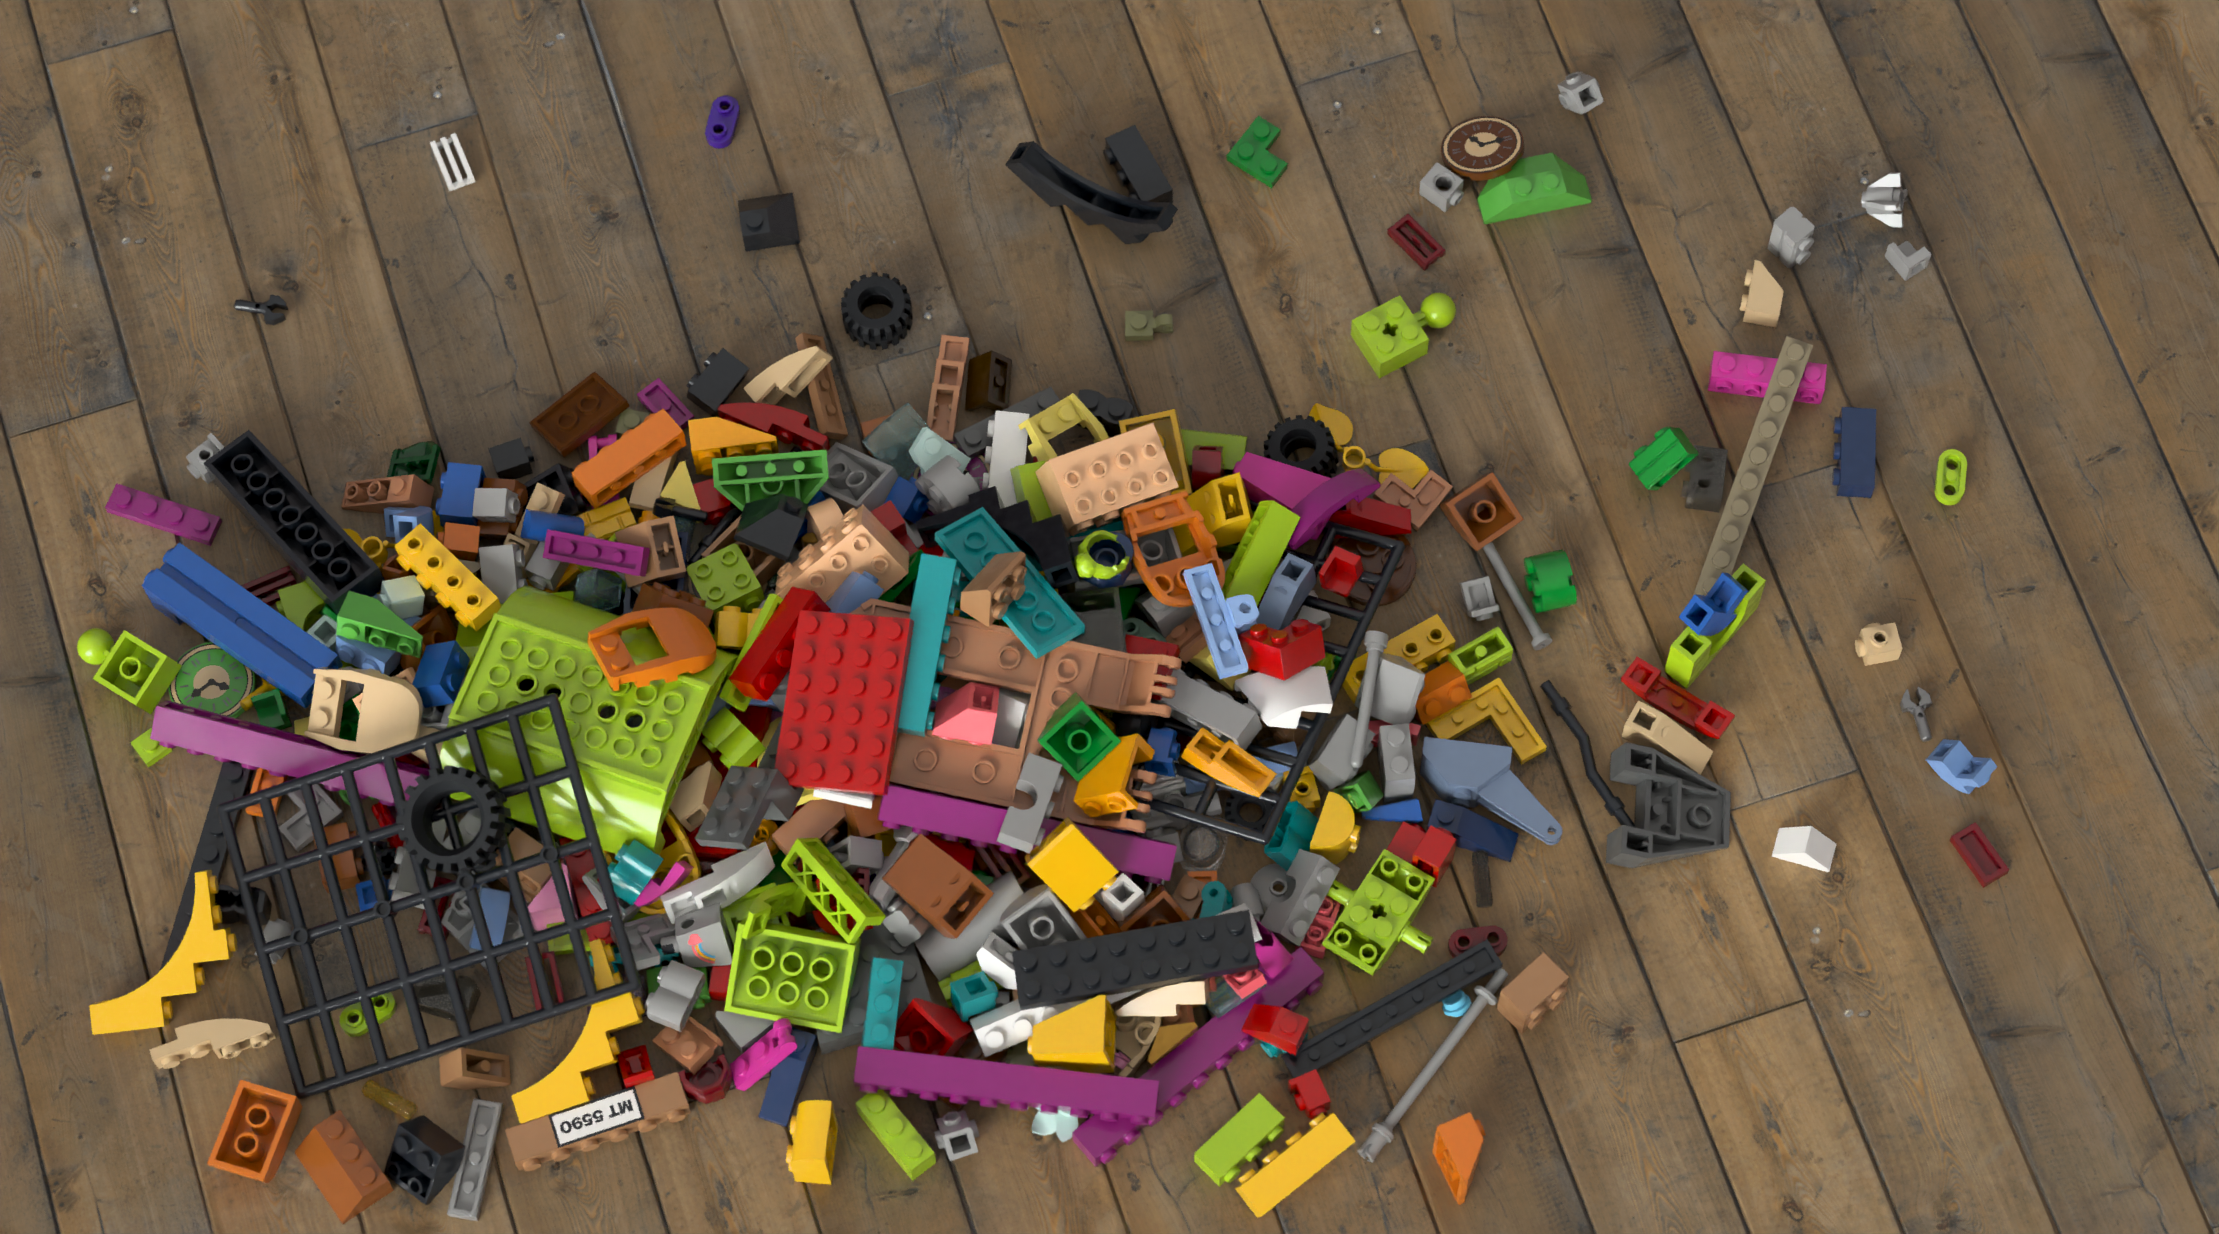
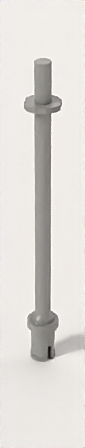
M1498 969L1485 987L1476 986L1474 988L1478 997L1384 1122L1375 1123L1372 1126V1133L1357 1150L1360 1156L1364 1159L1368 1157L1367 1161L1372 1163L1387 1142L1391 1143L1394 1139V1127L1486 1004H1497L1498 1000L1494 994L1509 975L1504 969Z

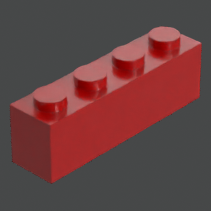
M792 587L729 677V680L745 697L767 702L789 671L799 610L829 612L831 610L815 591Z

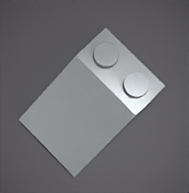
M836 442L827 451L829 479L819 491L823 493L826 499L832 498L839 506L843 515L852 508L858 509L862 504L871 512L884 504L899 475L893 466Z

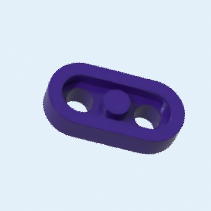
M721 96L712 104L705 134L708 144L714 148H725L733 141L740 116L739 104L735 98ZM723 106H729L726 110L721 109ZM717 129L723 130L721 133H715Z

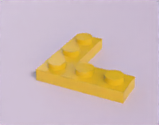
M1499 677L1472 692V698L1426 723L1434 738L1453 740L1490 719L1508 746L1512 747V752L1521 765L1545 752L1547 748Z

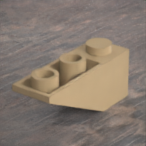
M1639 700L1624 725L1623 738L1637 745L1654 748L1700 775L1713 754L1710 748L1667 715Z

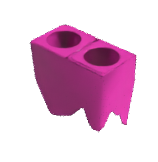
M1254 918L1262 940L1255 942L1256 954L1261 963H1258V970L1273 980L1294 958L1276 936Z

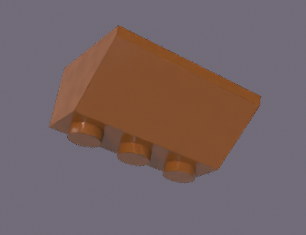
M338 1110L314 1126L295 1150V1154L342 1224H345L394 1191L390 1182L341 1110Z

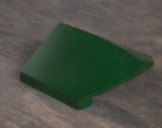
M433 441L416 443L402 450L400 448L395 449L392 453L387 477L415 474L427 484H430L433 481L441 447Z

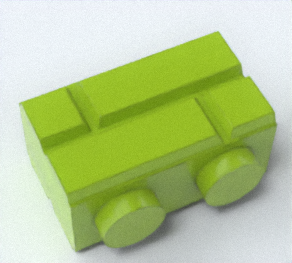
M1497 626L1448 655V661L1464 674L1467 684L1470 685L1496 670L1498 666H1503L1512 660L1513 648Z

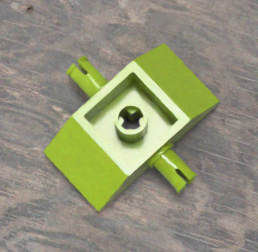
M1384 849L1358 889L1353 891L1334 880L1327 896L1345 907L1323 941L1322 946L1372 976L1387 962L1401 941L1406 942L1425 954L1428 950L1427 947H1430L1434 938L1413 927L1412 922L1428 895L1435 878ZM1374 914L1382 915L1379 916L1377 919L1373 918Z

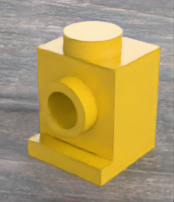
M1306 766L1289 802L1298 801L1312 813L1316 808L1320 807V796L1313 772L1309 766ZM1289 771L1283 772V784ZM1304 788H1307V789H1308V790H1307L1306 792H1304V793H1301V792L1298 791L1299 789H1304Z

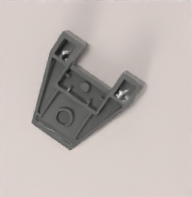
M1626 742L1611 753L1610 781L1636 786L1634 823L1636 828L1622 825L1607 835L1606 863L1637 868L1723 850L1729 847L1730 791L1651 747Z

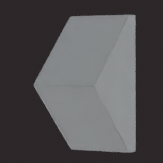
M716 1011L719 1027L741 1054L772 1030L773 1023L775 1022L774 1020L732 1012Z

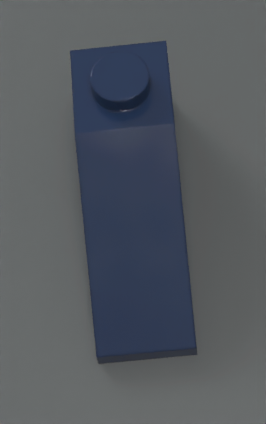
M1435 799L1427 825V830L1431 825L1437 829L1442 827L1453 834V838L1456 839L1457 847L1511 862L1519 836L1518 833L1467 808Z
M793 1027L791 1035L795 1037L797 1048L773 1068L759 1113V1118L787 1127L819 1047L816 1035Z

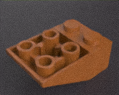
M921 833L918 834L881 878L944 937L953 939L958 938L994 894L973 873Z

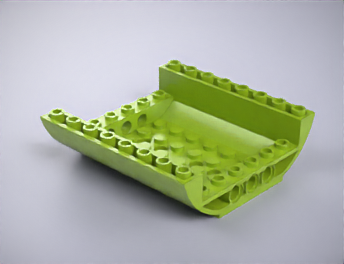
M531 586L518 588L507 598L499 611L494 613L448 716L447 728L545 696L548 690L559 688L561 690L559 701L602 849L617 854L623 844L630 846L635 839L660 856L665 844V838L660 830L721 685L723 681H727L739 655L716 648V659L705 670L695 674H690L689 672L678 675L677 681L666 683L664 679L650 681V685L644 687H636L634 682L619 685V690L613 691L588 645V632L620 616ZM648 626L638 630L633 627L622 631V636L620 637L636 665L667 656L652 627ZM525 679H532L534 681V685L530 690H519L521 681ZM612 706L616 711L611 718L605 719L600 717V712L604 707ZM549 707L519 716L535 775L565 767V761ZM631 716H641L643 721L640 726L631 728L627 725V721ZM504 721L477 730L491 781H494L501 788L524 780L508 722ZM466 734L442 743L440 761L443 769L444 766H454L476 772ZM570 778L539 787L552 833L575 841L585 838L586 834ZM528 791L506 798L507 801L503 803V806L510 808L511 817L508 818L538 828ZM465 792L450 794L452 799L458 801L471 798Z

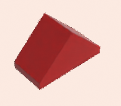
M645 1044L617 1054L626 1089L656 1079Z

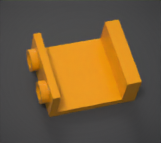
M1138 733L1118 737L1121 742L1079 781L1073 801L1090 818L1136 809L1139 803L1125 790L1131 768L1135 763L1152 760L1155 752Z

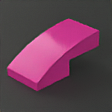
M686 861L676 862L664 881L660 878L650 879L634 904L641 907L660 900L661 895L677 888L694 867Z

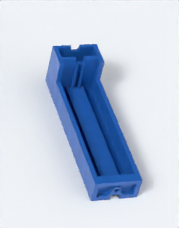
M180 542L166 552L163 557L165 564L160 569L151 570L144 579L142 587L154 608L178 625H181L183 622L271 685L277 689L279 688L281 692L305 709L312 703L316 676L313 673L314 669L320 667L339 669L343 666L338 654Z

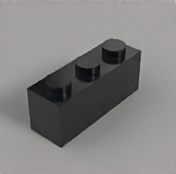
M1135 125L1105 138L1106 149L1103 150L1104 157L1109 165L1113 164L1116 168L1118 182L1122 187L1126 186L1130 192L1128 197L1150 202L1173 203V189Z

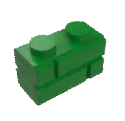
M1664 427L1654 435L1655 440L1649 446L1644 445L1634 452L1635 458L1629 462V466L1648 490H1659L1699 455L1680 428Z

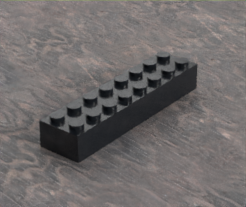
M247 430L203 463L216 486L336 615H338L349 591L373 597L381 591V584L385 579L379 567L250 430Z

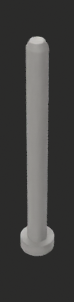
M1490 542L1483 547V550L1531 633L1533 648L1541 650L1547 647L1552 642V638L1549 633H1543L1494 544Z

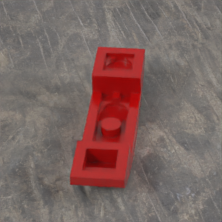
M1639 657L1635 658L1621 677V681L1651 706L1682 725L1706 736L1720 739L1735 718L1733 713L1710 700L1707 704L1662 677L1661 670Z

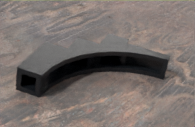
M1034 141L1019 143L1005 164L1050 207L1066 205L1088 226L1104 224L1125 244L1140 243L1148 237L1149 233L1167 230L1172 225L1173 216L1178 210L1171 202L1143 201L1106 189L1069 169Z
M996 486L968 495L970 501L968 504L916 521L917 530L925 547L930 548L939 545L935 541V532L983 507L1014 544L1039 564L1053 589L1080 581L1074 565V553L1070 535L1061 514L1037 521L1028 500L1005 507Z

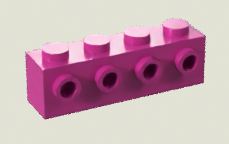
M1714 351L1710 364L1708 391L1764 398L1778 359ZM1807 362L1793 401L1821 404L1825 391L1827 364Z

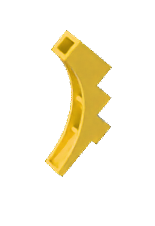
M212 870L195 872V899L189 926L179 948L161 971L147 983L126 995L89 1005L93 1035L168 1025L169 1019L173 1018V1008L171 1001H167L166 996L197 993L201 991V985H205L204 969L199 967L198 962L224 960L234 957L233 951H237L235 933L231 934L230 927L218 928V923L222 922L220 905L216 906L214 894L218 893V880L216 876H212Z
M602 939L589 942L597 990L622 983L623 979L620 972L615 973L612 965L616 958L611 944L606 945ZM630 992L591 1006L583 1032L567 1057L541 1081L521 1092L511 1095L520 1124L593 1100L591 1095L595 1094V1088L591 1078H586L585 1073L618 1062L616 1055L620 1054V1048L615 1036L610 1037V1033L643 1022L641 1015L645 1014V1009L640 996L635 998L634 993Z

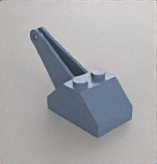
M1424 737L1420 775L1442 801L1467 809L1469 807L1475 808L1480 804L1547 845H1555L1560 841L1562 836L1561 825L1510 770L1512 747Z

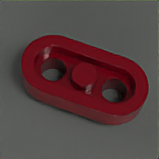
M1494 925L1460 929L1450 936L1448 950L1451 956L1455 958L1485 941L1489 936H1495L1498 938V942H1490L1497 956H1500L1506 950L1508 937L1502 928ZM1464 939L1468 941L1469 945L1462 947L1458 942Z

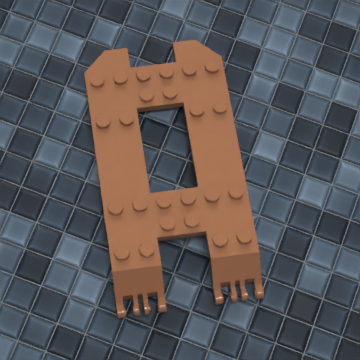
M871 598L849 614L909 618L911 607ZM948 615L946 625L951 626L948 644L943 643L941 654L946 655L943 672L937 671V674L1031 694L1019 749L993 743L991 745H974L960 739L945 740L937 735H932V730H926L925 737L897 732L889 783L1007 809L1009 806L1022 810L1029 809L1034 806L1031 796L1022 790L1016 789L1019 776L1028 753L1059 763L1037 739L1053 713L1076 692L1090 707L1122 714L1156 715L1169 718L1172 708L1165 704L1150 703L1152 695H1160L1164 698H1174L1175 690L1154 686V684L1177 686L1178 679L1176 677L1158 675L1157 670L1158 666L1179 670L1182 659L1163 654H1130L1068 641L1036 659L1010 628L994 624L988 627L980 621ZM1063 766L1061 767L1059 774L1064 776L1059 792L1053 791L1050 801L1055 803L1050 818L1064 820L1069 817L1074 823L1095 828L1145 833L1147 823L1138 819L1125 818L1127 810L1090 818L1073 801L1079 782ZM1131 769L1125 790L1133 798L1152 801L1153 794L1151 792L1132 790L1133 781L1154 785L1156 784L1157 774L1139 769ZM1139 803L1136 809L1131 810L1147 814L1150 812L1151 806Z

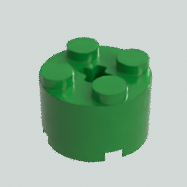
M1563 549L1524 558V566L1527 575H1524L1527 591H1533L1534 593L1532 604L1535 613L1560 609L1577 603L1576 587L1572 585L1571 580L1573 575L1571 565Z

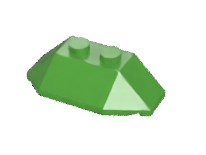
M1547 153L1519 159L1511 167V171L1497 178L1489 179L1478 196L1477 201L1483 223L1489 224L1588 204L1592 202L1585 176L1555 154Z
M827 450L712 458L714 488L741 511H743L745 503L781 493L790 497H796L808 504L829 479Z

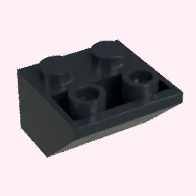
M421 1115L398 1124L384 1174L424 1205H428L458 1172L466 1146L426 1116Z

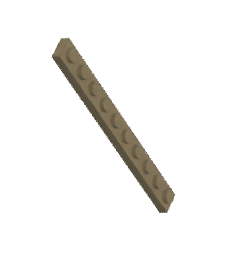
M1788 336L1785 338L1693 596L1695 594L1707 595L1723 572L1732 574L1813 347L1812 344Z

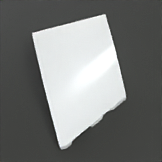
M1309 666L1285 681L1257 672L1237 679L1234 683V689L1242 691L1246 695L1248 704L1253 706L1258 711L1263 722L1271 727L1296 729L1301 711L1331 713L1333 706L1327 674L1323 666Z

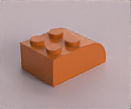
M240 1080L207 1164L269 1183L279 1169L303 1108L297 1096Z

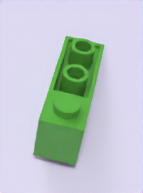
M352 591L348 592L337 616L336 635L372 644L375 647L400 652L404 655L421 657L422 635L378 599Z
M1369 770L1362 771L1354 776L1350 782L1346 781L1344 784L1333 789L1336 794L1341 795L1350 803L1354 813L1369 811L1384 796Z

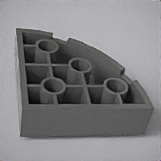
M885 909L883 913L887 915L889 911ZM883 923L881 925H873V929L862 932L858 938L861 939L857 969L842 1033L816 1029L822 1055L862 1042L868 1003L870 967L873 957L903 961L897 1020L914 998L932 1003L914 942L906 947L901 946L894 937V933H891Z

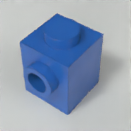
M898 476L884 504L891 500L903 518L916 524V521L920 520L923 513L928 509L927 502L930 500L916 487V478L911 476L908 481Z

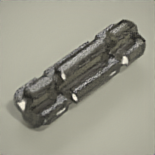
M1484 850L1472 853L1475 892L1477 893L1476 903L1479 908L1491 907L1493 903L1492 892H1490L1492 889L1490 869L1487 866L1489 862L1488 853Z

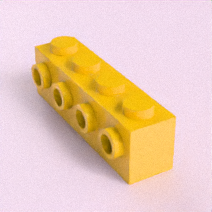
M421 523L395 545L398 563L406 571L412 569L417 574L415 578L426 590L431 588L436 593L435 598L444 608L447 609L450 606L456 612L454 614L456 619L464 627L470 625L477 632L501 608L498 597Z
M1436 614L1390 639L1383 653L1403 657L1424 673L1428 670V666L1435 662L1443 663L1447 661L1448 655L1455 650L1456 641L1439 615ZM1368 652L1353 660L1342 684L1354 704L1366 669Z
M1322 1112L1308 1123L1311 1126L1309 1130L1303 1134L1297 1131L1285 1141L1288 1145L1280 1153L1275 1149L1261 1160L1264 1165L1255 1172L1251 1168L1238 1178L1241 1184L1235 1190L1256 1217H1261L1355 1142L1334 1113L1325 1116Z

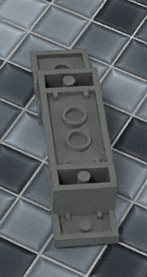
M790 669L770 697L782 713L784 711ZM782 719L757 768L730 767L695 838L700 846L748 850L762 819L790 820L805 788H796L788 785L789 782L778 769H774Z

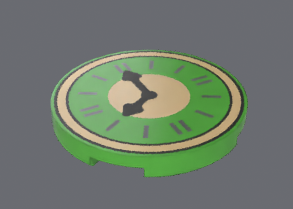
M212 642L200 644L189 649L176 661L182 667L168 687L172 702L233 718L239 717L245 711L239 702L255 691V672Z

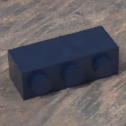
M1842 407L1839 417H1834L1833 433L1838 434V443L1834 442L1833 459L1837 460V468H1833L1832 485H1837V496L1871 498L1875 488L1876 409Z

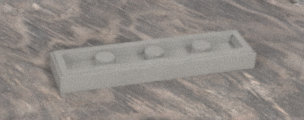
M473 1098L463 1145L466 1147L458 1172L456 1173L447 1212L450 1217L475 1221L479 1219L504 1109L503 1103Z

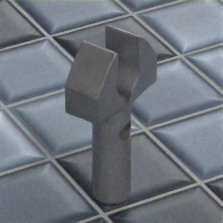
M1917 687L1916 694L1919 704L1916 706L1910 700L1907 689L1900 702L1902 713L1910 712L1913 714L1920 739L1923 742H1927L1932 739V735L1924 710L1932 704L1930 695L1925 690Z

